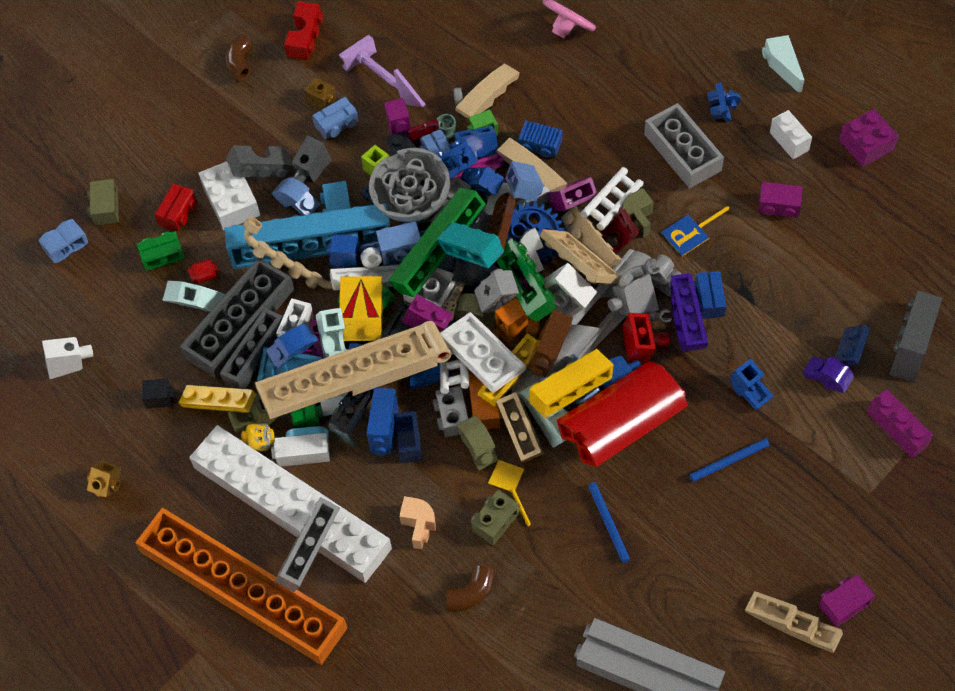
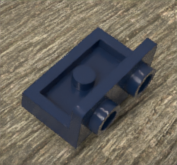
M866 325L845 328L835 358L847 365L849 369H851L852 365L858 364L870 329Z

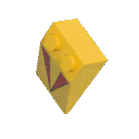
M382 276L340 277L339 308H341L345 326L343 341H376L383 335Z

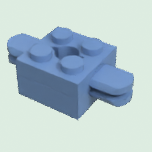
M416 221L406 222L394 227H385L376 231L377 241L361 245L359 253L361 255L366 248L374 247L381 253L383 266L400 265L426 230L419 231Z

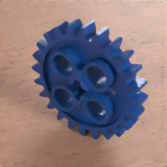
M527 201L524 204V208L520 203L517 205V210L514 208L506 242L512 238L519 243L522 236L515 235L513 229H519L522 235L534 227L538 235L541 234L543 229L564 231L565 229L558 227L562 220H555L558 214L551 215L552 208L546 211L544 210V204L539 208L536 202L530 207ZM529 217H534L537 220V224H532L529 221ZM540 237L544 248L536 250L541 263L545 265L547 259L552 261L554 259L553 254L557 256L558 252L546 246L545 241Z

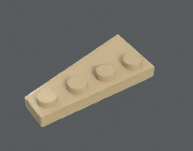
M578 206L572 207L561 217L566 231L611 268L622 261L612 251L613 248L610 244L604 241L602 234L592 226L593 223L590 219L581 216L582 209Z

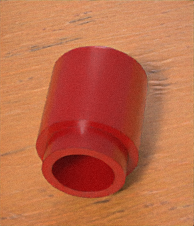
M211 258L192 264V267L188 268L193 283H202L217 278L216 273L220 272L216 261L212 262Z

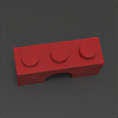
M297 2L293 17L295 27L302 30H289L284 47L287 57L309 60L310 53L314 52V40L319 35V24L323 22V12L320 10V4Z

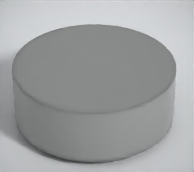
M461 87L453 89L455 106L463 100Z

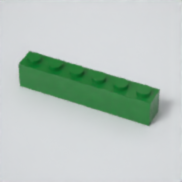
M464 188L457 190L390 276L388 281L399 294L413 298L417 295L447 256L437 238L452 222L469 227L486 205L475 190Z

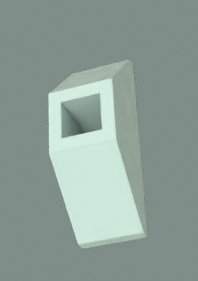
M168 281L163 301L211 312L226 294L186 282Z

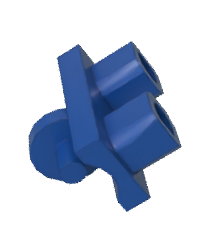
M717 83L716 90L707 93L711 105L720 103V105L710 108L711 115L714 120L724 118L726 122L732 121L729 106H731V109H736V105L741 101L740 95L734 93L733 90L728 91V95H726L722 83Z

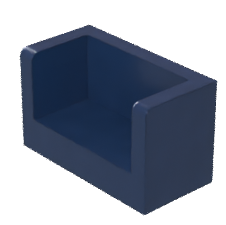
M416 411L394 414L400 464L422 461Z

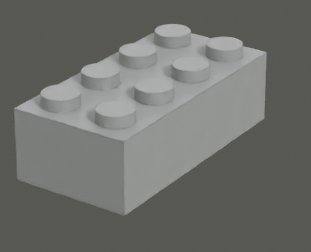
M678 103L645 120L644 135L689 189L722 171L724 156Z

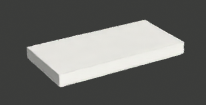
M471 312L440 332L448 349L492 393L526 370V365Z

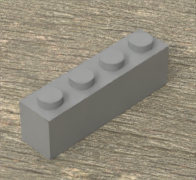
M322 497L319 498L274 582L293 592L300 587L340 507Z

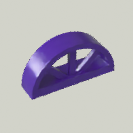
M692 274L671 275V305L680 348L683 352L705 350L708 346V340Z

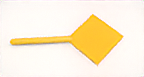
M498 460L488 484L511 492L515 501L519 503L520 512L526 525L530 526L531 523L515 491L524 469Z

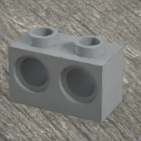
M461 386L449 388L447 394L441 393L440 390L435 391L436 399H433L435 412L439 411L440 418H437L439 431L443 430L445 438L460 435L457 425L468 419ZM446 401H452V402H453L452 404H449V405L444 404ZM457 420L456 423H449L448 421Z

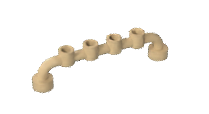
M254 217L247 218L243 224L246 228L244 238L254 248L253 254L255 256L263 258L267 255L272 258L270 263L274 267L279 269L282 265L288 267V273L291 277L298 279L301 275L307 278L305 282L310 288L315 289L319 285L325 289H333L331 281L323 279L319 273L307 270L300 262H294L288 259L284 253L271 249L267 243L254 239L252 234H257L262 224Z

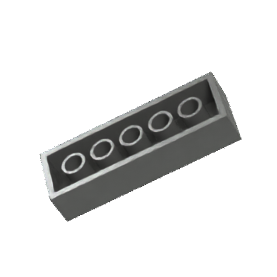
M258 258L181 344L180 349L184 359L217 379L220 376L221 370L264 308L276 312L294 291L291 277Z

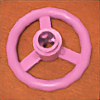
M543 0V4L559 14L552 29V32L565 39L566 35H569L572 28L576 25L591 32L595 31L596 26L582 16L553 0Z

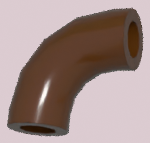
M243 34L237 36L228 46L225 56L227 69L238 81H244L251 73V66L245 62L244 58L253 49V46Z
M483 565L473 567L471 580L466 586L447 590L446 610L448 612L469 610L481 603L491 590L495 572L494 568Z

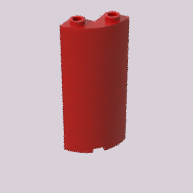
M648 361L557 419L561 438L577 444L582 463L597 467L688 406L685 398L686 393L662 365Z

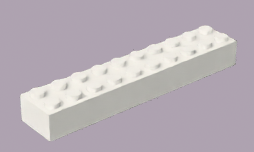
M218 425L189 457L194 469L296 537H298L310 512L320 497L340 507L318 552L364 583L367 582L392 550L388 537Z

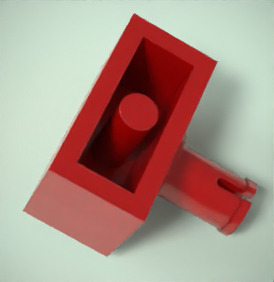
M628 314L621 327L628 362L638 360L639 362L647 363L655 352L656 346H669V334L653 333L649 314Z

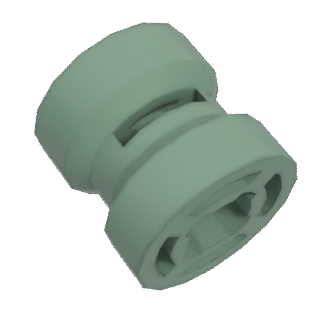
M450 114L440 115L437 118L439 122L438 129L442 130L447 141L453 140L454 133H456L455 118Z

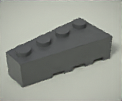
M918 290L915 298H910L907 309L911 311H906L902 323H905L906 326L901 325L898 334L901 340L897 339L893 351L897 353L889 375L912 383L915 382L942 301L941 297Z

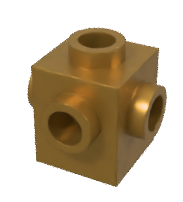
M100 461L92 466L87 476V491L94 493L98 497H108L116 492L120 486L119 476L121 467L105 461Z

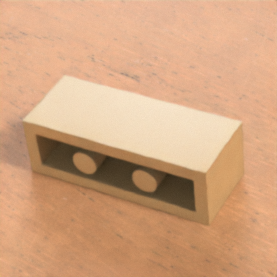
M515 392L496 400L521 461L527 462L543 455V449L521 396Z

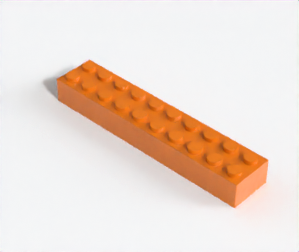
M164 508L158 512L135 542L143 555L320 665L324 663L347 630L346 621L343 617L298 590L293 592L274 582L276 576Z

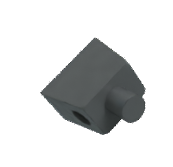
M307 135L292 161L296 170L292 178L302 183L305 179L311 182L317 180L331 162L330 155L323 142Z

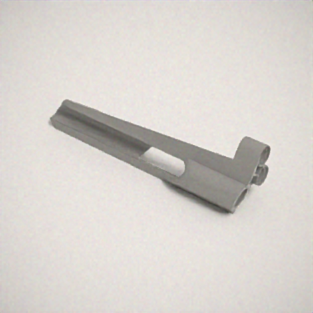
M629 249L621 258L622 261L612 269L622 276L627 269L642 264L646 266L647 262L653 258L642 252ZM661 254L657 259H654L657 263L650 266L651 269L659 267L660 270L657 274L650 273L654 289L657 288L665 295L671 297L670 276L682 273L674 270L672 260ZM600 283L595 288L597 293L588 305L572 316L573 320L560 353L546 377L566 367V362L572 354H575L580 359L584 354L592 352L627 317V315H621L619 310L611 311L597 328L577 325L598 299L603 297L615 298L613 287L616 284L609 283L606 285ZM526 369L510 388L511 394L515 392L519 394V392L532 384L540 383V379L544 377L536 376Z

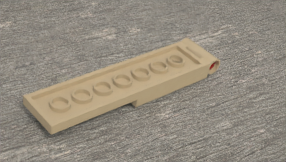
M427 321L414 328L255 382V386L269 418L272 419L349 391L354 396L436 367L437 363L446 362L451 357V352L435 323Z

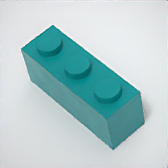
M452 222L437 238L445 254L486 268H490L504 252L498 236L482 232L480 229L470 228L464 224Z

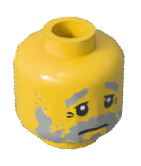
M249 424L246 431H242L241 441L256 451H268L270 446L274 444V431L270 429L268 424Z

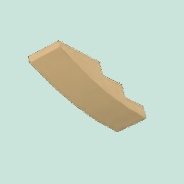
M504 63L471 90L456 106L455 111L468 119L471 116L482 113L493 105L495 98L506 92L507 85L517 80L520 72Z
M511 138L496 150L509 165L511 161L533 165L543 183V187L547 186L550 191L568 184L541 159Z
M754 591L745 609L746 613L764 623L831 653L835 652L843 635L841 629L820 622L818 617L797 610L795 605Z

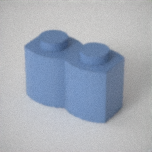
M73 219L62 222L55 230L44 233L38 240L42 249L54 263L64 260L72 252L80 250L88 243L86 234Z

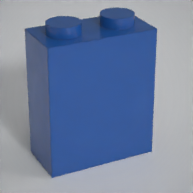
M374 388L367 438L370 453L378 456L392 455L396 430L394 414L398 413L399 410L396 389Z

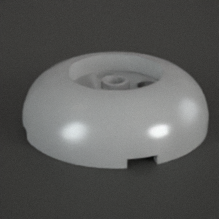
M421 148L402 149L388 159L385 157L375 167L369 181L370 196L376 208L388 218L399 222L420 221L433 215L444 204L450 189L449 172L442 159L435 153ZM425 180L424 186L420 185V183ZM383 203H386V204H387V211H386V209H385Z

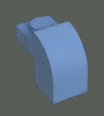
M294 178L284 179L271 193L284 207L292 205L301 216L312 214L320 205L308 192L309 188Z

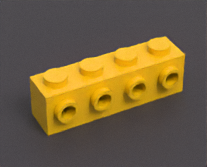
M598 349L586 353L582 358L567 364L565 368L552 373L540 383H535L529 390V403L544 418H547L612 379L614 364Z

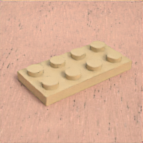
M542 230L539 237L545 241V245L555 249L559 253L558 256L569 261L576 271L586 275L585 278L593 284L604 283L606 285L609 283H619V279L622 276L569 232Z

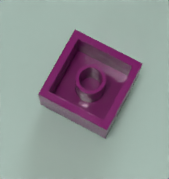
M872 109L843 125L839 141L864 167L893 151L899 135L875 109Z

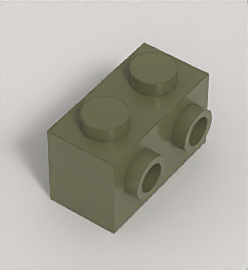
M499 490L494 495H489L483 509L477 511L471 519L472 531L493 546L520 513L519 503Z

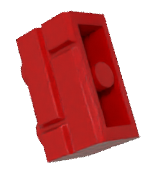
M173 183L154 215L157 224L179 231L181 226L187 223L190 210H194L196 207L197 199L194 191Z

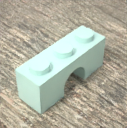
M341 308L324 310L317 313L316 320L323 357L327 358L347 351L343 341L345 326Z

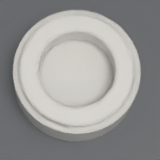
M369 247L361 253V261L366 268H376L382 262L381 253L377 248Z

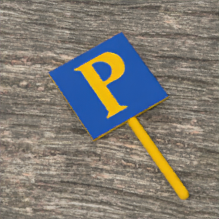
M729 207L723 208L699 225L689 215H686L663 230L661 234L681 256H684L709 239L701 228L728 211Z

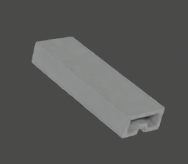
M594 618L592 625L587 624L583 634L586 640L583 645H578L574 655L577 658L576 666L635 691H718L725 674L723 670Z

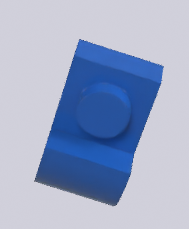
M304 323L278 337L266 352L276 367L280 368L295 355L309 349L318 339L308 324Z
M750 358L731 374L730 379L739 397L743 395L756 411L774 396L760 381L764 374Z

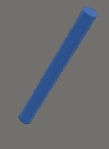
M766 438L689 474L692 482L708 476L768 447L769 442Z
M596 482L590 483L588 488L622 563L630 561L626 548Z

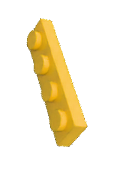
M527 333L512 351L526 366L537 339ZM524 372L494 393L483 385L478 391V396L495 407L497 405L496 400L503 398Z
M186 385L179 404L184 408L249 413L257 394L251 389Z

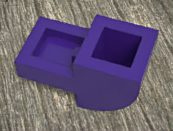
M812 356L803 371L804 377L823 382L825 388L845 393L854 378L852 371L847 365L831 356L828 360Z

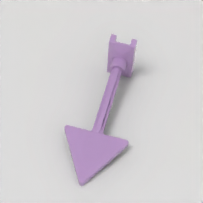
M367 35L339 54V57L344 62L342 67L345 71L348 72L362 63L390 85L397 88L400 98L404 99L405 105L425 106L423 100L398 69L393 71L394 77L370 58V56L377 52L374 40L370 35Z

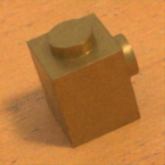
M316 77L304 90L307 103L321 110L336 101L334 86Z

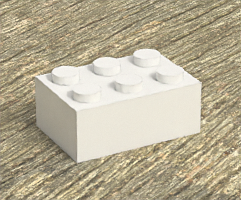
M227 162L199 172L202 186L223 230L225 227L245 222L248 217L256 218L260 216L257 202L245 177H234Z

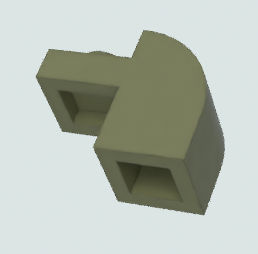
M644 188L630 194L623 204V209L627 211L631 218L630 222L635 224L642 238L650 235L651 223L646 216L653 213L654 202Z
M461 294L456 303L457 307L453 318L458 321L471 312L483 325L494 329L496 325L495 312L481 313L476 294Z
M259 395L255 397L249 413L229 411L228 413L235 432L246 430L249 424H268L270 426L277 419V417L269 418Z
M476 415L457 425L461 439L469 448L474 463L479 470L498 461L494 450L495 444L488 430Z

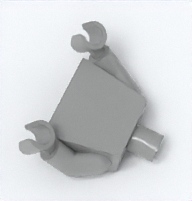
M650 259L646 266L642 264L627 269L619 279V283L613 287L615 298L608 300V307L611 311L619 310L621 315L627 316L629 313L649 314L650 322L657 321V319H661L665 323L671 321V318L664 319L662 317L663 313L671 312L669 309H662L660 313L656 312L659 310L650 276V273L657 274L660 270L659 267L650 268L652 264L657 263L656 260Z

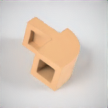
M404 496L399 516L401 525L415 527L412 537L413 548L422 550L423 543L428 542L430 530H436L434 512L427 502Z

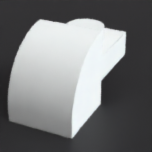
M534 227L522 235L519 243L522 242L528 250L526 254L535 262L537 266L535 270L539 272L544 269L536 250L543 248V245Z

